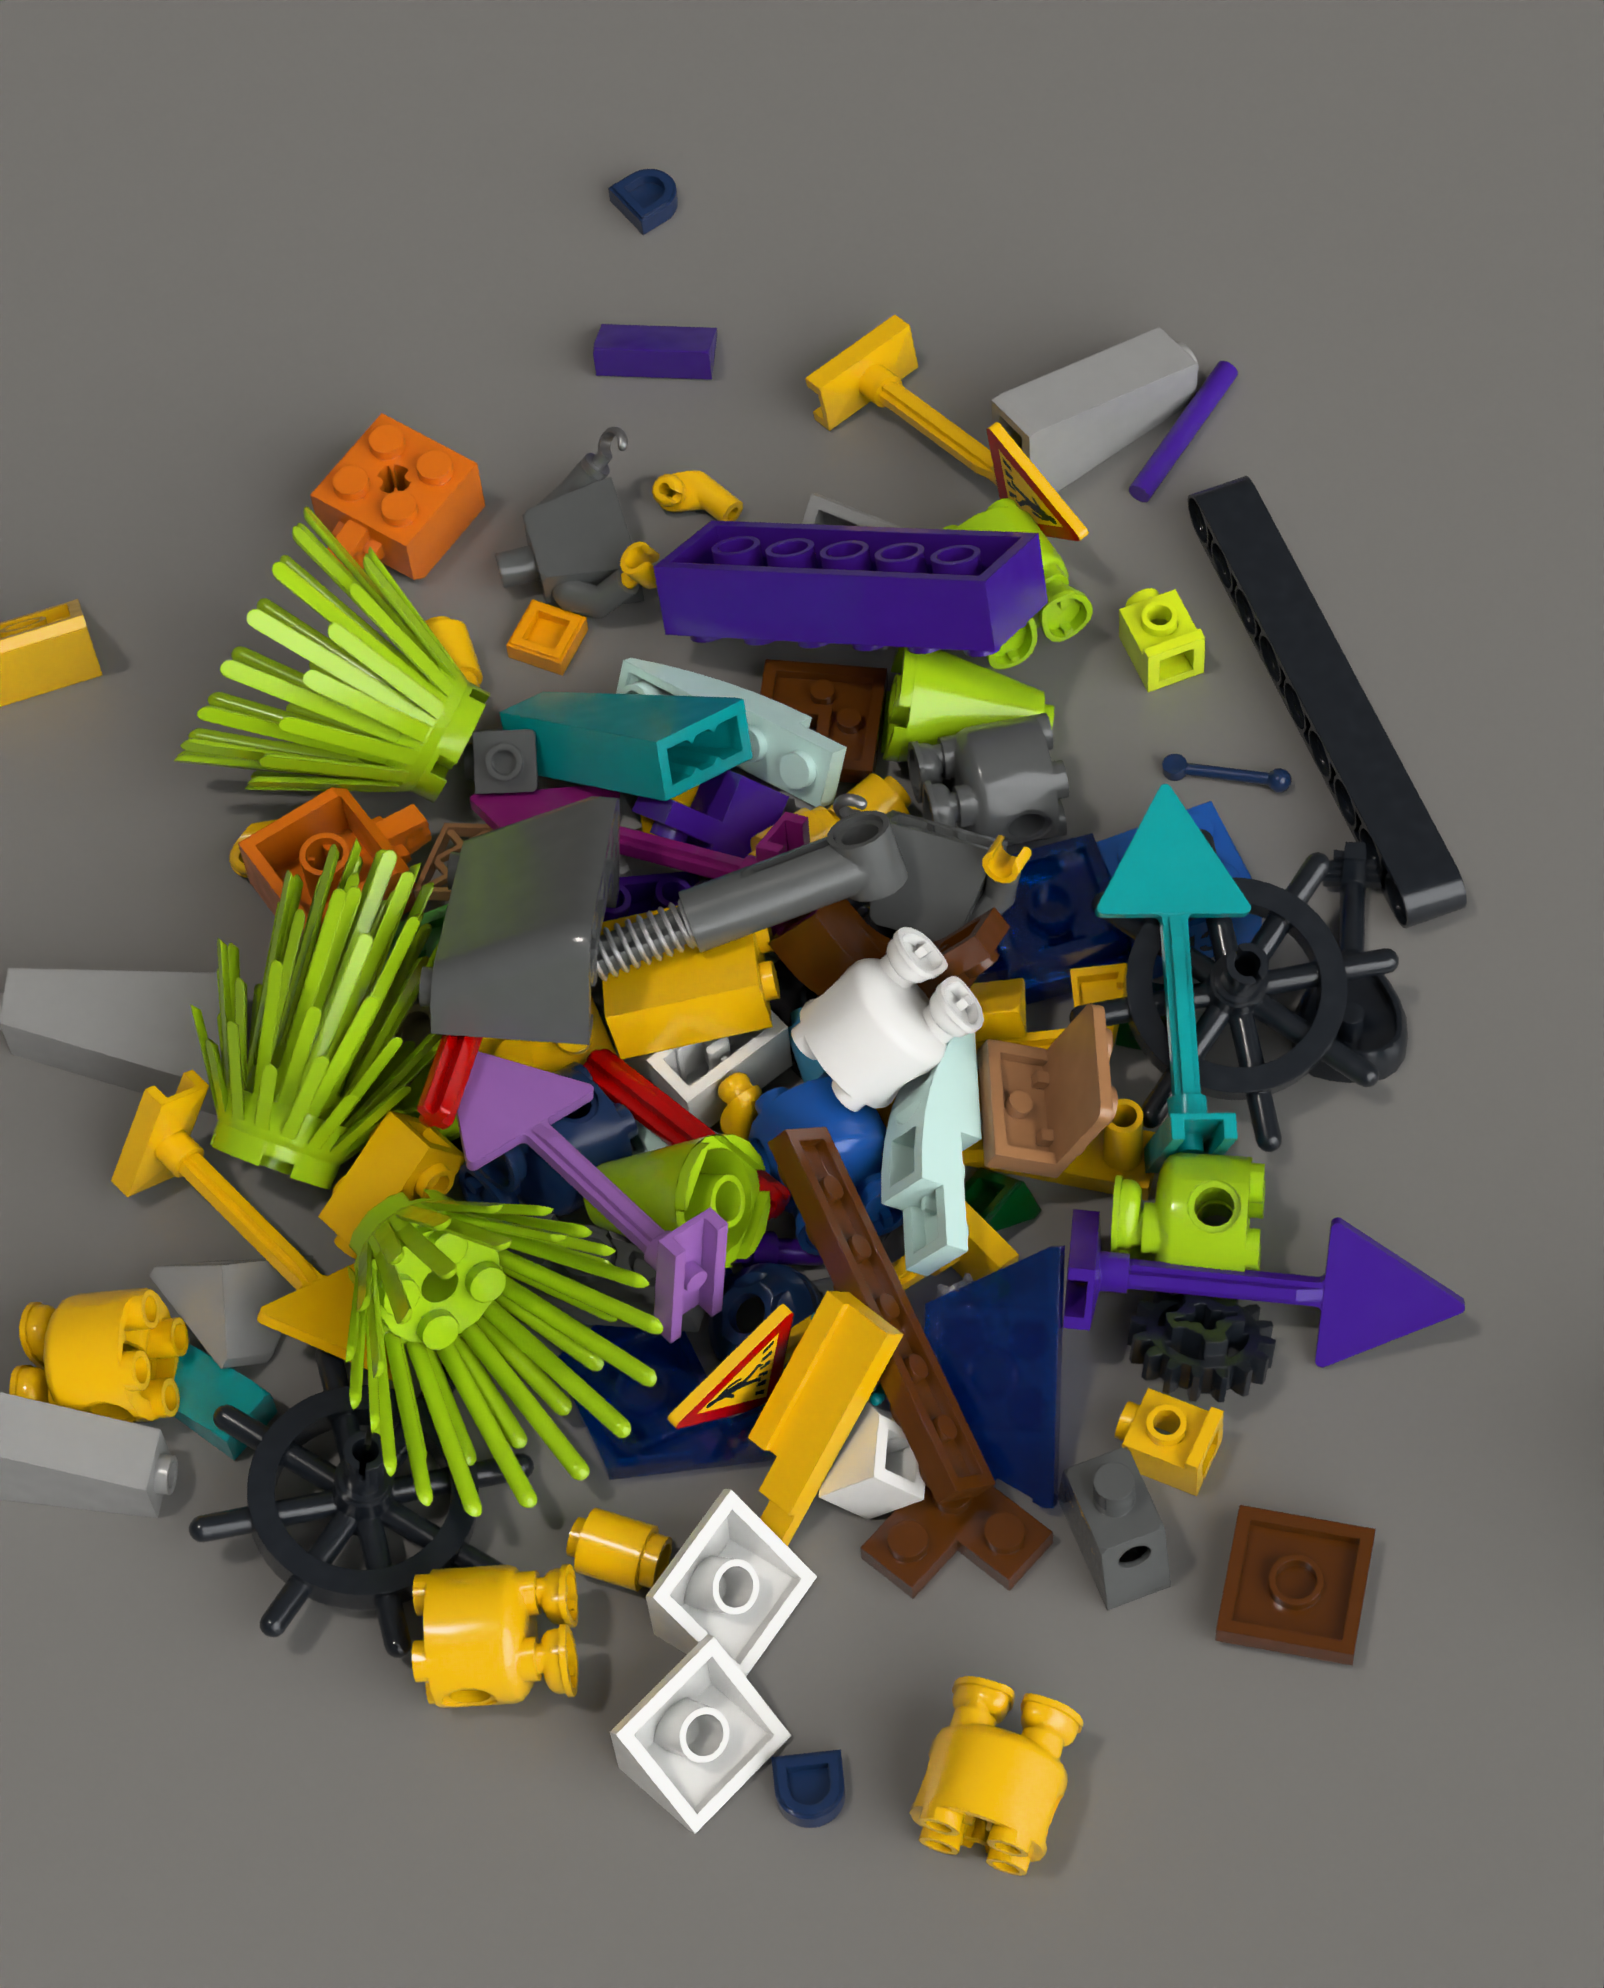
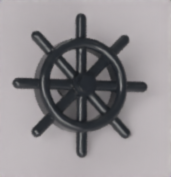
M1200 829V831L1202 832V834L1204 835V837L1216 853V848L1211 833L1206 831L1205 829ZM1320 852L1312 853L1305 859L1286 889L1255 879L1233 878L1251 905L1249 914L1265 919L1250 943L1238 945L1232 918L1223 917L1205 918L1215 961L1190 945L1192 977L1200 982L1193 984L1195 1010L1206 1008L1196 1023L1201 1094L1224 1100H1247L1256 1143L1265 1152L1277 1150L1282 1143L1272 1094L1298 1082L1320 1060L1360 1086L1371 1087L1379 1080V1070L1372 1062L1336 1040L1335 1037L1343 1021L1346 1009L1347 981L1391 973L1398 967L1399 957L1395 951L1389 948L1342 956L1337 941L1326 923L1307 904L1330 869L1328 857ZM1104 892L1096 894L1091 900V908L1094 913ZM1101 918L1134 939L1135 942L1125 968L1123 997L1090 1004L1104 1007L1106 1026L1129 1023L1134 1038L1143 1053L1163 1073L1141 1106L1143 1126L1155 1128L1162 1123L1168 1114L1167 1099L1172 1096L1168 1031L1160 1016L1166 1015L1165 990L1153 991L1152 986L1157 955L1162 957L1160 923L1156 918ZM1188 918V922L1196 918ZM1287 933L1300 945L1309 960L1308 963L1268 970L1269 960ZM1317 987V1004L1312 1024L1270 996ZM1087 1004L1077 1006L1071 1011L1069 1015L1070 1023ZM1255 1018L1295 1043L1296 1046L1281 1057L1265 1063ZM1228 1023L1239 1067L1222 1066L1204 1060Z
M317 1348L315 1358L323 1392L312 1395L288 1409L271 1427L232 1405H221L215 1410L213 1421L221 1431L256 1450L248 1474L247 1506L197 1516L189 1525V1533L197 1542H209L252 1533L255 1544L267 1565L285 1582V1585L261 1617L260 1629L266 1636L274 1638L284 1633L303 1604L310 1598L319 1603L341 1609H376L387 1653L394 1658H402L410 1652L412 1647L402 1603L413 1599V1580L416 1574H429L432 1569L505 1564L469 1544L476 1517L467 1514L463 1508L423 1392L421 1391L419 1396L416 1397L426 1450L440 1467L439 1469L428 1471L433 1497L450 1495V1507L442 1527L402 1505V1503L419 1499L416 1495L412 1474L394 1477L408 1457L395 1389L389 1388L397 1468L394 1475L390 1477L383 1463L381 1436L373 1432L371 1445L365 1444L366 1431H360L359 1425L371 1426L368 1385H362L361 1402L353 1410L349 1398L350 1385L343 1359ZM442 1364V1368L444 1370V1373L446 1375V1378L453 1393L456 1387L453 1381L451 1380L444 1365ZM333 1430L340 1463L338 1466H335L304 1448L303 1445L320 1434ZM516 1453L515 1456L528 1478L534 1470V1463L527 1454ZM494 1458L476 1461L474 1465L468 1466L478 1495L479 1488L507 1483ZM284 1467L324 1490L322 1492L275 1501V1489ZM331 1518L308 1552L291 1537L285 1526ZM384 1527L391 1529L423 1549L407 1560L393 1565ZM352 1535L359 1538L366 1570L347 1569L332 1565Z

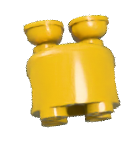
M136 1288L80 1293L62 1300L56 1309L51 1305H44L41 1302H30L24 1308L19 1324L20 1342L29 1360L37 1367L17 1365L13 1369L9 1385L10 1395L132 1423L149 1422L176 1415L180 1405V1395L174 1378L179 1357L184 1356L188 1349V1330L181 1317L171 1318L167 1306L153 1290Z
M562 1564L560 1568L551 1569L544 1577H540L537 1570L520 1571L511 1565L432 1569L429 1574H416L414 1576L413 1603L416 1615L423 1616L424 1640L413 1641L412 1669L415 1682H425L426 1696L429 1704H435L440 1708L516 1704L527 1697L534 1682L541 1681L543 1675L547 1686L552 1692L566 1694L567 1697L576 1696L578 1689V1656L575 1639L570 1628H575L578 1623V1592L576 1575L571 1564ZM542 1611H544L549 1621L559 1625V1628L547 1630L543 1634L540 1643L537 1615H541Z
M959 1677L955 1680L952 1687L954 1713L949 1726L942 1728L932 1741L928 1753L929 1762L926 1774L909 1814L914 1822L922 1827L918 1840L924 1846L944 1854L956 1855L959 1853L961 1845L971 1848L974 1843L985 1845L986 1853H988L986 1863L989 1866L1011 1875H1026L1030 1862L1040 1861L1046 1854L1048 1829L1057 1806L1064 1796L1068 1783L1067 1772L1060 1761L1063 1747L1073 1743L1076 1735L1081 1732L1084 1724L1083 1719L1076 1711L1059 1701L1033 1693H1026L1020 1706L1021 1725L1023 1728L1021 1735L996 1727L1013 1708L1015 1702V1692L1007 1685L981 1677Z

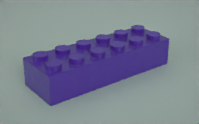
M711 520L653 566L665 635L690 636L693 642L698 643L712 642L721 638L743 639L745 644L753 646L765 645L774 641H794L802 648H818L832 643L852 644V648L857 651H873L890 646L907 647V650L913 654H928L940 649L963 650V653L970 657H984L998 652L1004 643L1019 629L1025 627L1027 622L1048 603L1039 533Z

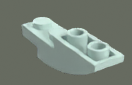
M635 658L623 660L616 694L735 697L744 699L753 758L737 767L815 807H825L834 803L847 747L809 729L812 717L768 697L715 678Z
M975 1033L951 1039L947 1043L942 1060L929 1073L923 1074L901 1087L894 1100L886 1130L881 1169V1204L903 1211L906 1270L926 1277L968 1252L969 1228L966 1222L965 1167L962 1151L982 1139Z

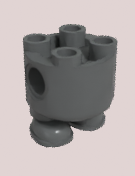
M1041 713L966 727L954 735L938 737L937 744L934 745L918 743V741L909 742L907 755L909 775L915 799L918 804L922 803L923 818L956 828L957 823L958 827L963 830L992 838L1003 835L1005 836L1003 841L1008 842L1007 846L1067 835L1066 816L1060 799L1069 797V784L1063 761H1051L1049 750L1053 749V734L1048 715ZM942 777L944 780L951 779L952 792L945 785L941 784Z

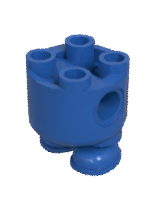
M826 1072L818 1079L806 1081L791 1089L778 1087L762 1094L755 1102L758 1116L752 1122L748 1139L762 1157L765 1171L784 1185L778 1173L776 1160L768 1146L770 1140L786 1129L827 1127L878 1236L889 1233L903 1224L902 1210L881 1204V1169L887 1129L876 1109L865 1105L858 1112H853L846 1108L834 1094L831 1085L833 1079ZM791 1194V1199L784 1211L792 1214L795 1218L797 1241L807 1253L820 1255L807 1236L806 1224Z

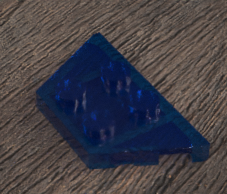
M1065 1245L1050 1246L925 1303L924 1333L994 1480L997 1481L999 1479L1033 1498L1032 1502L1042 1508H1054L1058 1505Z

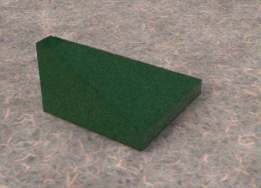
M980 1167L964 1184L965 1201L995 1231L1034 1219L1041 1211L1024 1181Z

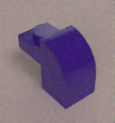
M728 770L700 784L691 807L671 799L662 801L638 796L632 811L654 821L650 833L745 858L752 852L751 838L774 825L779 820L789 796Z

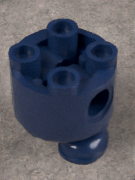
M573 1062L553 1072L589 1083L594 1087L593 1099L551 1126L595 1167L602 1163L632 1156L630 1140L637 1136L638 1128L629 1109L621 1103L613 1104L602 1089L593 1081L591 1074L581 1063ZM525 1143L517 1145L478 1170L471 1171L467 1169L465 1163L459 1171V1185L464 1198L469 1202L520 1204V1200L525 1205L553 1208L554 1210L550 1214H555L556 1217L570 1214L585 1205L583 1196Z

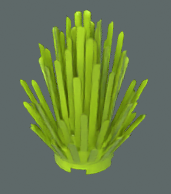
M357 838L352 846L337 889L332 892L321 930V918L340 855L336 845L332 844L328 851L322 875L319 877L306 924L304 911L298 909L304 883L298 874L293 876L289 870L285 874L281 899L277 904L263 983H258L254 986L248 1062L247 984L240 978L239 948L232 942L227 947L222 940L217 938V979L220 1007L217 1023L221 1058L218 1044L214 1043L207 1036L201 1009L190 1004L217 1115V1123L210 1142L211 1147L259 1166L260 1164L288 1174L290 1178L331 1190L340 1165L364 1149L369 1140L370 1132L384 1119L390 1110L405 1115H411L417 1110L421 1095L402 1109L395 1105L411 1092L412 1088L406 1085L434 1059L442 1037L441 1034H431L430 1032L416 1048H414V1041H405L402 1045V1038L394 1037L419 996L422 968L433 967L438 944L430 958L427 956L418 958L432 931V926L426 923L420 927L416 934L424 916L423 911L434 889V883L430 882L422 886L382 971L421 862L411 866L409 871L402 873L395 890L389 894L387 900H382L397 862V854L393 850L381 849L377 851L361 891L358 885L363 860L359 856L362 848Z

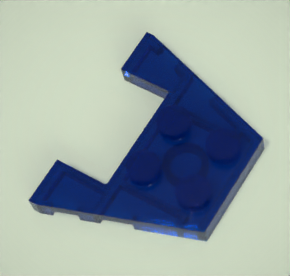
M730 1267L725 1268L724 1284L734 1275ZM594 1325L591 1328L597 1334L652 1368L657 1376V1382L653 1387H647L638 1383L606 1361H604V1366L600 1371L594 1372L565 1352L558 1356L631 1424L630 1434L626 1438H618L569 1394L609 1480L773 1461L777 1457L771 1451H764L748 1438L766 1403L732 1418L724 1417L676 1429L667 1420L668 1415L707 1378L685 1331H681V1337L670 1343L661 1334H651L639 1328Z

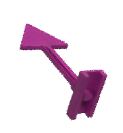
M593 786L537 789L533 792L473 794L470 796L471 809L487 825L496 830L591 796L620 799V792ZM785 811L755 846L756 856L748 855L745 858L620 826L619 854L715 879L809 844L808 817ZM784 922L771 927L773 936Z

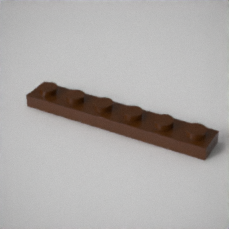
M827 1127L784 1130L770 1140L768 1146L778 1165L779 1176L784 1185L790 1190L806 1224L807 1236L817 1248L833 1281L834 1291L850 1292L904 1334L879 1381L889 1400L891 1414L895 1422L902 1428L919 1464V1473L923 1482L931 1490L937 1503L980 1495L994 1486L996 1482Z

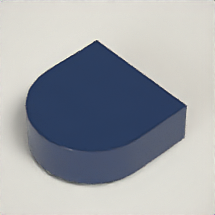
M657 169L636 171L608 188L612 204L642 235L669 220L678 207L677 189L674 180L667 173Z
M841 1749L771 1757L777 1805L782 1815L789 1822L804 1828H816L828 1824L838 1816L845 1802Z

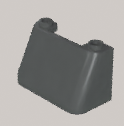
M591 796L464 840L461 852L450 853L447 884L451 894L434 965L433 967L422 968L419 984V1004L423 1007H430L431 1034L582 1045L590 1044L593 1028L591 986L595 987L597 981V949L606 907L616 908L619 894V798Z

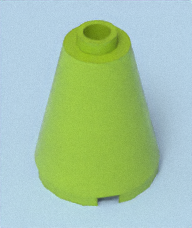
M907 647L896 648L890 672L900 673L901 675H895L891 692H886L881 731L883 760L893 762L908 761L909 742L918 741V743L934 745L937 744L938 737L954 735L970 726L1046 713L1049 717L1051 728L1053 727L1054 705L1045 704L1044 691L943 650L928 654H913L907 650Z
M713 1134L602 1163L596 1167L664 1231L675 1230L711 1207L728 1223L725 1268L733 1267L730 1264L737 1259H748L756 1251L766 1231L771 1206L770 1191H759L760 1184L757 1170L766 1169L762 1157L752 1144L734 1134ZM584 1198L588 1216L596 1226L626 1237Z

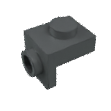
M499 728L473 731V743H467L464 749V768L466 780H475V794L533 792L537 790V744L534 730H503Z

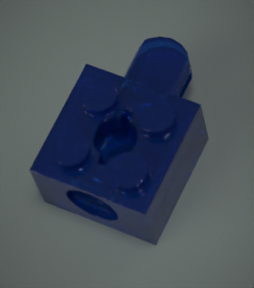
M1093 833L1031 849L1032 855L1021 870L1014 904L1002 915L1010 928L996 948L1000 956L992 966L978 975L979 977L996 972L999 980L1024 978L1026 1005L1072 993L1070 969L1127 963L1131 952L1132 938L1097 917L1091 908L1092 898L1100 892H1105L1110 882ZM1019 853L1012 854L1011 856L1017 857ZM1068 931L1058 938H1047V936H1056Z

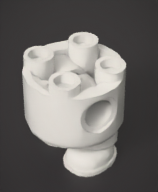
M902 927L893 934V939L888 943L887 954L881 959L866 958L856 961L824 994L806 1002L800 1011V1023L791 1030V1036L798 1049L808 1058L818 1060L822 1068L833 1079L831 1085L837 1099L853 1112H858L865 1105L874 1109L887 1107L897 1096L902 1086L923 1074L929 1073L940 1063L945 1054L947 1043L951 1039L975 1033L982 1027L984 1022L982 1008L977 998L959 977L951 976L941 982L930 1000L916 984L938 977L947 969L948 963L927 936L911 927Z

